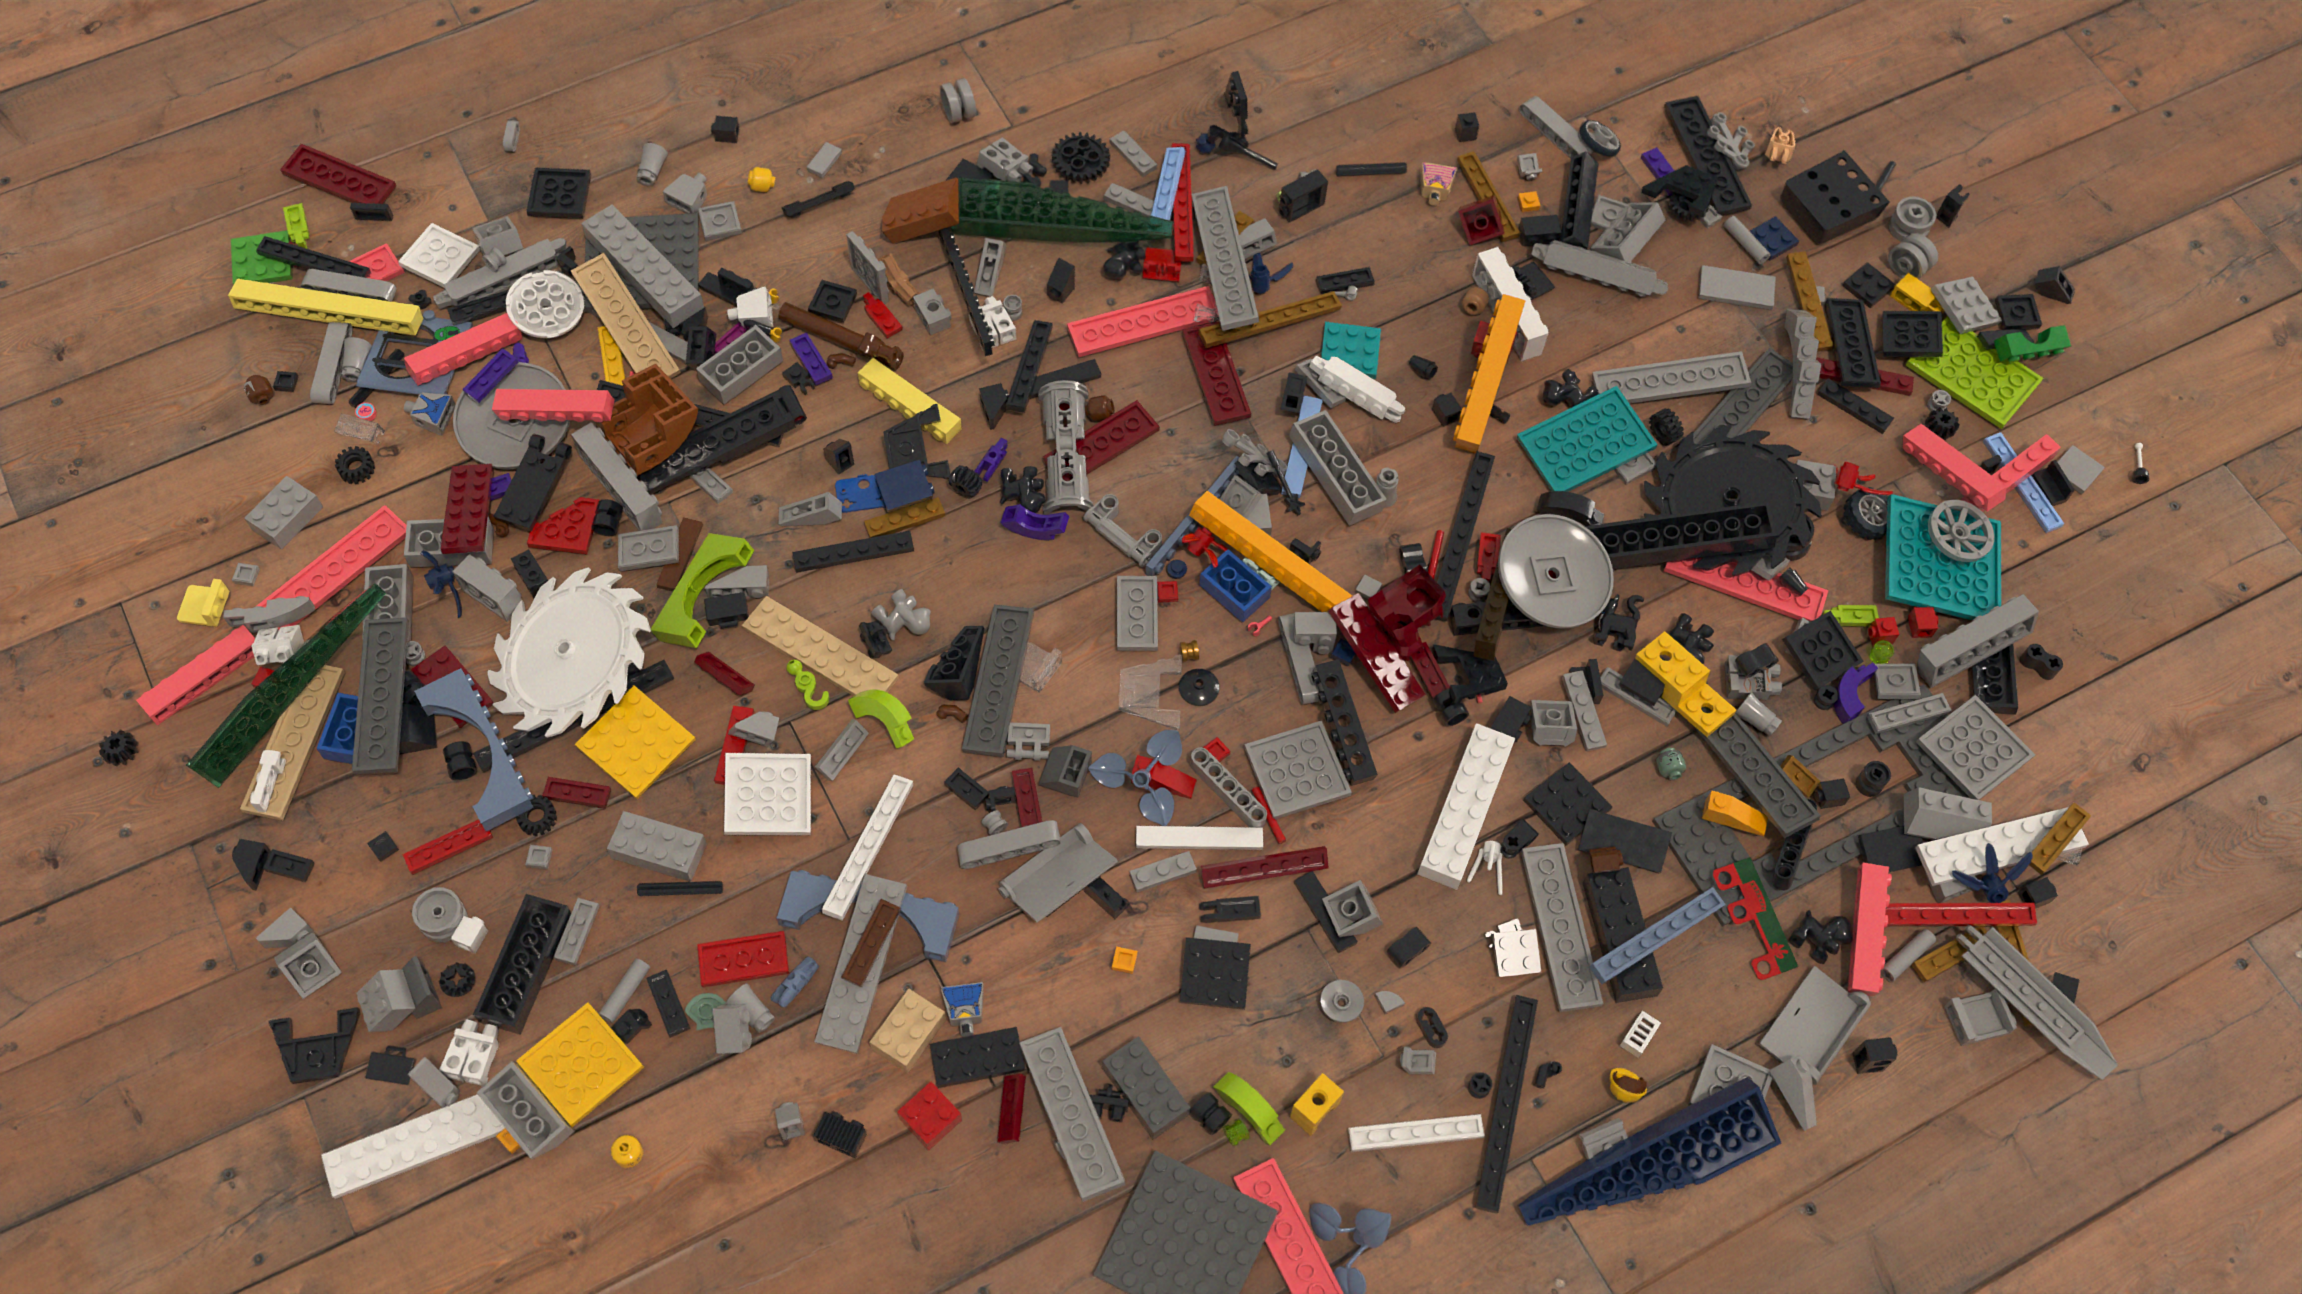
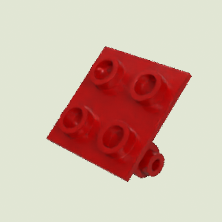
M1146 247L1142 278L1179 282L1182 261H1175L1174 250Z

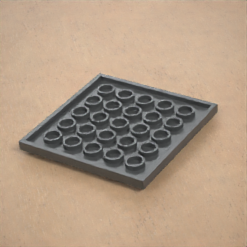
M698 213L625 217L699 292ZM585 239L586 263L601 254L587 239ZM615 269L639 308H653ZM584 294V311L592 312L595 309Z
M1155 1150L1093 1276L1127 1294H1240L1275 1221L1278 1210Z

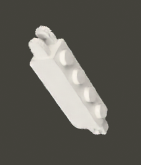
M1315 356L1311 361L1309 367L1320 375L1318 381L1383 420L1385 417L1394 423L1400 422L1401 414H1404L1405 407L1395 400L1397 397L1395 392L1338 357H1332L1327 361Z

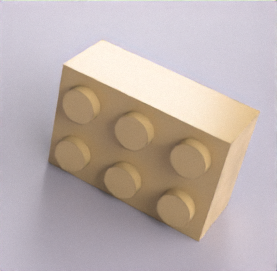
M908 989L871 1039V1049L901 1070L909 1073L946 1021L945 1012Z

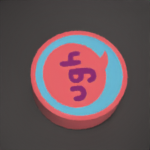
M368 402L359 404L355 409V414L361 422H370L377 415L375 407Z

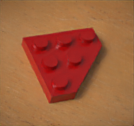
M579 497L573 501L574 504L565 509L561 508L551 514L550 518L544 522L536 523L532 532L530 531L527 541L528 547L588 554L594 532L591 526L596 515L597 503L600 499Z

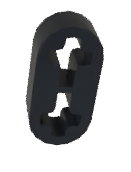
M1430 1007L1422 1008L1416 1019L1418 1026L1431 1047L1437 1049L1443 1047L1448 1039L1446 1029L1434 1009ZM1424 1014L1432 1017L1430 1020L1431 1026L1427 1020H1422ZM1433 1030L1437 1035H1442L1440 1042L1437 1039H1432L1434 1036Z

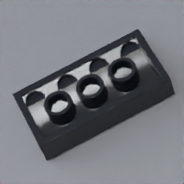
M2011 644L1972 666L1974 696L1976 695L1993 713L2016 714L2018 710L2014 646Z

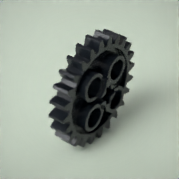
M1079 132L1078 136L1072 133V137L1065 135V140L1060 138L1059 144L1055 143V148L1052 149L1053 167H1055L1056 173L1060 172V177L1066 175V180L1072 178L1073 183L1080 180L1082 184L1085 179L1090 183V178L1096 181L1097 175L1102 177L1103 172H1107V167L1110 165L1109 148H1106V143H1101V138L1095 140V135L1089 137L1088 132L1085 136H1082L1081 132Z

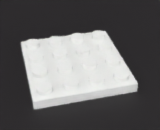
M725 754L724 835H810L811 754Z

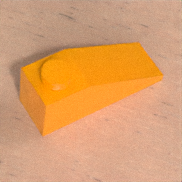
M1711 791L1705 800L1702 819L1760 836L1765 835L1768 817L1733 796Z

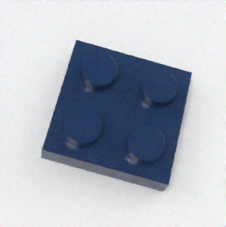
M1776 216L1750 230L1752 235L1771 254L1768 258L1769 261L1787 252L1799 243V240Z

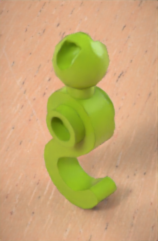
M793 659L789 661L786 669L791 675H796L795 684L797 690L804 693L806 705L813 710L825 708L829 703L828 691L823 692L820 700H812L811 698L816 688L815 676L811 672H803V665L799 660Z

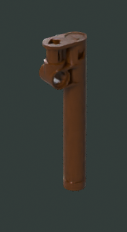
M785 302L780 308L778 315L780 320L867 358H874L895 370L900 367L903 361L904 353L899 347L894 346L892 348L885 345L880 338L867 332L865 335L859 334L788 302Z

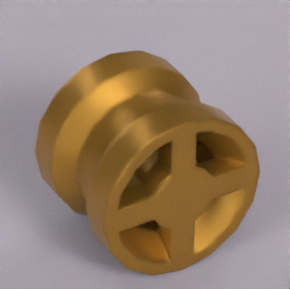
M1192 640L1190 643L1180 642L1182 662H1187L1189 659L1199 660V649L1196 640Z

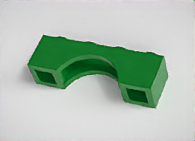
M2065 325L2050 327L2038 333L2036 344L2028 341L2021 332L2006 334L1994 340L2000 362L2008 361L2009 363L2017 362L2021 358L2024 361L2033 359L2035 356L2043 358L2051 353L2053 356L2065 353V349L2071 347Z

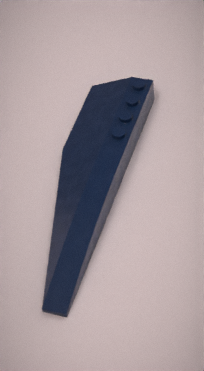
M1746 1077L1602 1151L1518 1204V1207L1527 1226L1553 1220L1557 1216L1565 1214L1566 1216L1576 1214L1575 1212L1587 1209L1591 1211L1597 1209L1598 1206L1624 1203L1643 1198L1647 1194L1654 1193L1657 1195L1663 1193L1664 1190L1672 1188L1677 1190L1693 1183L1695 1185L1702 1184L1782 1143L1760 1087Z

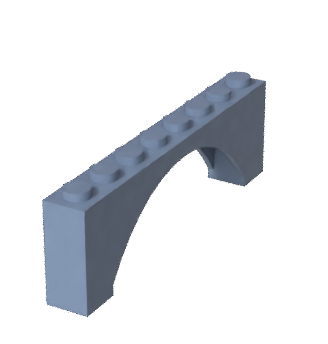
M460 668L415 690V693L428 716L439 714L456 717L475 726L487 737L492 752L491 775L482 797L473 806L482 826L487 832L534 808L530 801L534 798L528 787L523 788L522 783L525 780L520 771L515 772L513 769L516 763L511 754L506 755L505 750L508 748L503 738L498 740L496 734L500 732L494 722H489L488 718L491 715L486 705L481 707L479 702L483 701L478 690L473 691L471 686L475 684L469 674L465 675Z
M798 870V872L791 871L777 915L779 926L800 930L802 924L822 912V908L837 880H833L826 875H810L809 872L804 870ZM860 886V888H859V890H858L856 896L854 897L852 903H856V902H857V899H858V895H859L861 886ZM905 893L899 916L907 921L918 934L925 948V958L947 962L959 918V908L950 902L942 904L935 902L931 898L924 897L920 899Z

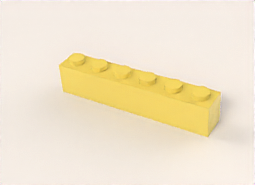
M872 358L858 372L859 384L863 389L870 390L879 400L887 402L893 410L900 411L906 419L930 408L933 404H938L941 422L921 426L922 430L930 432L936 440L948 444L962 429L961 419L876 359Z

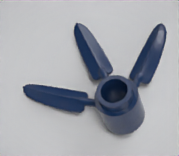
M1255 254L1253 256V270L1251 271V276H1249L1252 290L1258 294L1265 293L1270 289V281H1278L1287 275L1293 268V263H1289L1270 276L1267 266L1263 265L1261 254Z
M421 551L420 554L430 560L435 567L424 575L429 588H434V594H440L444 586L449 584L456 601L457 616L460 618L462 616V605L458 591L453 585V582H455V576L452 572L454 567L452 565L448 566L447 563L438 566V561L432 554L427 551Z
M1987 843L1985 847L1987 874L1981 880L1956 870L1952 871V875L1959 882L1973 890L1979 891L1981 888L1989 902L2001 903L2007 899L2009 894L2004 884L2010 879L2012 881L2016 880L2025 871L2033 858L2032 852L2027 853L2006 874V878L2001 880L1998 875H1995V873L1999 872L1995 849L1990 843Z

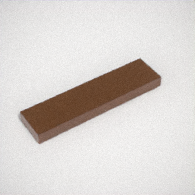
M683 517L679 527V562L663 566L656 584L657 588L674 591L684 575L702 530L703 523L701 521Z
M880 899L841 976L842 979L862 988L901 910L899 906Z

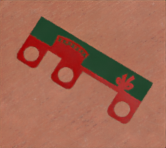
M1751 857L1714 870L1713 877L1720 890H1726L1739 885L1743 893L1744 899L1728 905V911L1735 924H1742L1754 919L1769 953L1752 960V966L1757 978L1764 980L1799 967ZM1722 871L1728 872L1732 877L1728 885L1720 883L1718 879ZM1741 905L1746 909L1747 913L1743 919H1738L1734 916L1733 909L1735 906ZM1760 961H1767L1770 964L1771 970L1768 974H1761L1758 971L1757 965Z

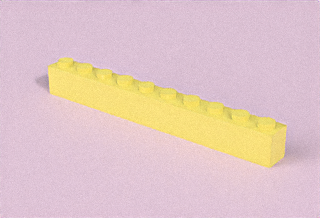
M237 279L228 294L235 309L328 323H351L355 327L415 336L423 321L419 306L413 304L369 299L251 280Z

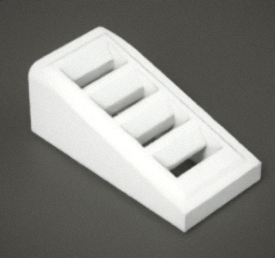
M1641 1011L1620 1044V1047L1639 1058L1661 1022ZM1645 1019L1646 1021L1654 1025L1653 1028L1649 1027L1641 1020ZM1640 1025L1641 1027L1649 1031V1034L1645 1033L1637 1026ZM1634 1031H1636L1646 1039H1641L1640 1037L1634 1034ZM1632 1037L1633 1039L1641 1043V1047L1633 1041H1631L1630 1038Z

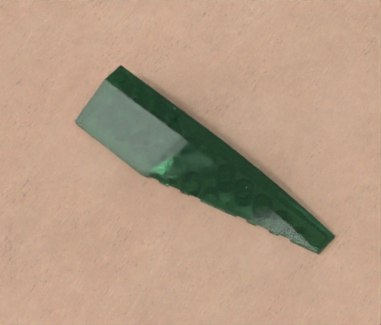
M958 177L959 224L951 226L953 234L1092 243L1172 238L1174 222L1155 216L1146 217L1137 211L1131 213L1124 211L1122 207H1109L1104 202L1082 196L1076 198L1067 192L1058 193L1049 187H1045V189L1037 187V184Z
M374 583L322 625L283 664L242 699L186 766L219 788L386 593Z

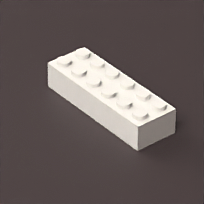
M1498 247L1478 253L1472 276L1478 287L1487 292L1489 296L1488 304L1493 313L1497 299L1501 300L1503 294L1526 300L1513 345L1520 360L1524 361L1542 355L1548 336V328L1546 325H1543L1538 311L1532 306L1530 297L1526 296L1521 282L1516 279L1513 268L1509 267L1506 261V256L1504 253H1501Z

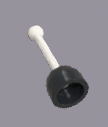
M2142 443L2135 444L2138 468L2133 472V482L2136 484L2147 483L2150 479L2148 470L2142 467Z

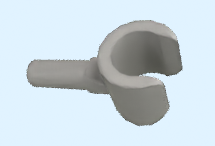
M1349 286L1347 291L1335 293L1337 296L1353 301L1357 296V288Z

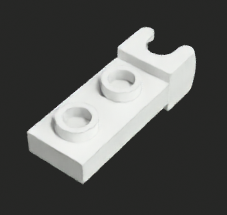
M264 750L259 762L262 769L257 774V785L255 791L250 796V802L257 812L266 813L278 773H283L286 759L280 758L281 752Z

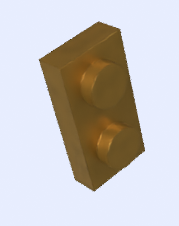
M1788 755L1780 765L1782 770L1805 797H1810L1821 782L1793 755Z

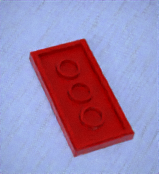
M785 931L697 944L702 988L790 974Z

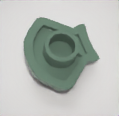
M700 994L688 1003L685 1012L697 1023V1030L714 1028L713 1009L724 1005L726 1002L717 994Z

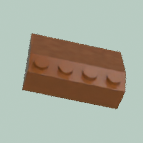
M956 177L892 197L882 216V232L891 243L894 244L959 224L958 178Z

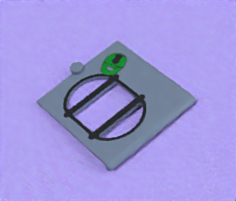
M427 310L423 313V321L419 329L429 332L433 339L394 335L395 332L379 330L357 380V387L411 394H447L446 391L455 369L418 386L410 375L394 377L383 373L379 369V365L406 368L405 361L383 359L381 356L388 341L432 346L471 329L473 323L465 322L453 326L450 319L435 318L434 312Z

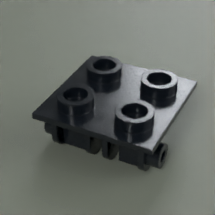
M1534 261L1521 268L1515 265L1512 266L1516 279L1521 282L1526 296H1529L1531 300L1555 288Z

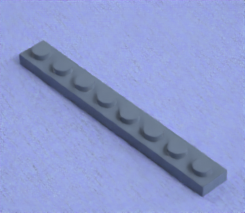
M1238 456L1233 459L1208 490L1218 499H1220L1221 494L1226 490L1234 475L1240 477L1238 468L1235 465L1239 459ZM1189 514L1185 517L1147 563V576H1155L1156 573L1160 574L1162 572L1165 562L1174 557L1179 545L1183 546L1185 544L1182 543V538L1190 532L1193 533L1197 529L1199 522L1190 517Z
M1712 887L1598 959L1589 968L1599 982L1604 984L1726 904Z

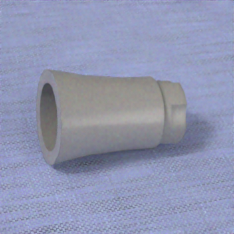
M654 143L643 145L642 157L637 171V180L645 186L654 184L662 164L668 156V152L662 146Z
M349 337L344 340L341 377L349 382H356L372 347L368 341L356 337Z
M1387 467L1381 470L1376 480V484L1387 499L1384 507H1390L1397 501L1398 473L1395 469Z
M1752 692L1736 710L1739 718L1750 723L1759 731H1764L1768 736L1782 722Z
M748 983L739 987L725 1003L746 1004L747 1010L750 1013L748 1024L755 1028L758 1033L765 1031L775 1019L770 1010L755 995Z

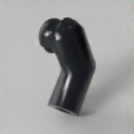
M1035 153L1030 154L1029 164L1033 167L1032 173L1045 176L1047 169L1038 162L1039 156Z
M1555 1061L1540 1065L1534 1086L1541 1089L1545 1088L1547 1078L1560 1074L1562 1065Z

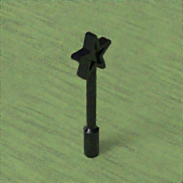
M1271 450L1266 454L1288 496L1284 499L1288 505L1286 512L1293 511L1299 516L1301 514L1300 507H1303L1305 503L1299 501L1298 494L1292 495L1279 467V461L1274 451Z

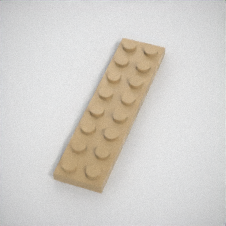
M604 253L571 270L573 277L635 374L654 364H657L670 379L681 373Z
M768 596L761 601L742 625L743 630L791 659L799 660L803 666L853 696L870 689L882 690L888 693L899 679L898 674Z
M303 661L265 749L281 752L280 758L286 759L283 773H278L266 813L257 812L250 802V796L255 791L257 774L262 769L259 763L240 807L243 813L284 820L345 674L342 668Z

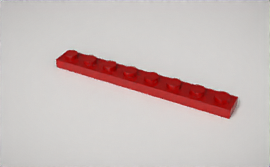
M1172 143L1171 148L1184 147L1185 149L1173 204L1175 261L1193 262L1190 144Z
M1889 903L1885 910V915H1888L1887 926H2035L2037 924L2035 903Z

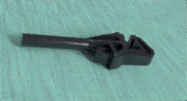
M1216 125L1210 126L1207 132V141L1211 144H1214L1219 137L1221 141L1218 147L1221 150L1244 154L1274 170L1276 169L1277 162L1244 146L1245 140L1239 137L1240 133L1229 132Z

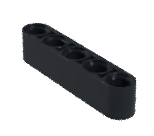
M1807 799L1812 804V806L1817 810L1816 802H1814L1811 799ZM1813 824L1786 837L1772 880L1773 886L1776 889L1784 891L1792 886Z

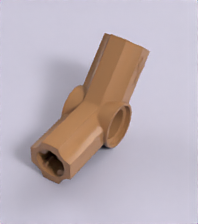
M892 254L883 255L878 261H882L886 267L887 288L891 293H896L908 306H913V297L920 293L910 283L907 275L900 270Z

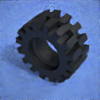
M1664 408L1649 418L1650 430H1653L1652 434L1656 435V440H1660L1661 444L1664 443L1665 446H1669L1683 437L1684 432L1682 431L1684 427H1681L1682 422H1679V417L1675 416V412H1671V409Z
M355 446L354 450L352 447H348L349 451L347 452L345 449L342 450L343 455L339 453L337 455L339 459H335V468L343 481H347L349 484H352L354 481L356 485L359 484L360 480L364 483L365 478L369 480L371 478L370 474L373 475V469H375L374 461L369 452L363 447L359 449L358 446ZM362 461L360 467L353 470L348 469L351 463Z
M532 795L534 799L530 801L534 808L515 818L523 832H526L528 835L532 833L533 836H538L540 832L542 836L545 834L544 830L549 832L551 831L550 826H555L554 820H557V813L547 797L543 798L542 795H538V798H536L535 795ZM535 809L544 811V816L539 821L531 822L528 820V815L531 811Z

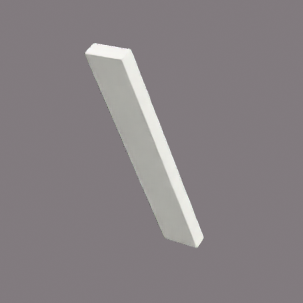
M1136 826V848L1263 850V828Z
M1481 1114L1348 1128L1351 1152L1484 1138Z

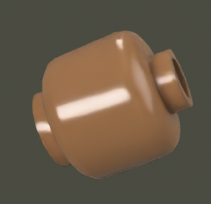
M1473 287L1467 291L1462 300L1463 309L1471 315H1479L1489 303V296L1482 288Z

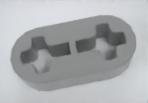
M507 121L503 138L505 151H516L520 134L518 121Z

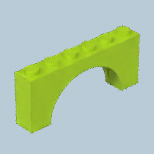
M708 533L651 627V632L661 642L692 648L698 647L706 631L693 619L695 601L704 586L716 575L733 567L746 566L755 551L746 539Z

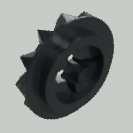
M456 962L451 966L447 965V968L441 972L439 980L441 990L451 997L463 996L473 988L475 973L466 963ZM456 972L460 977H463L458 980L457 986L451 980L455 978Z

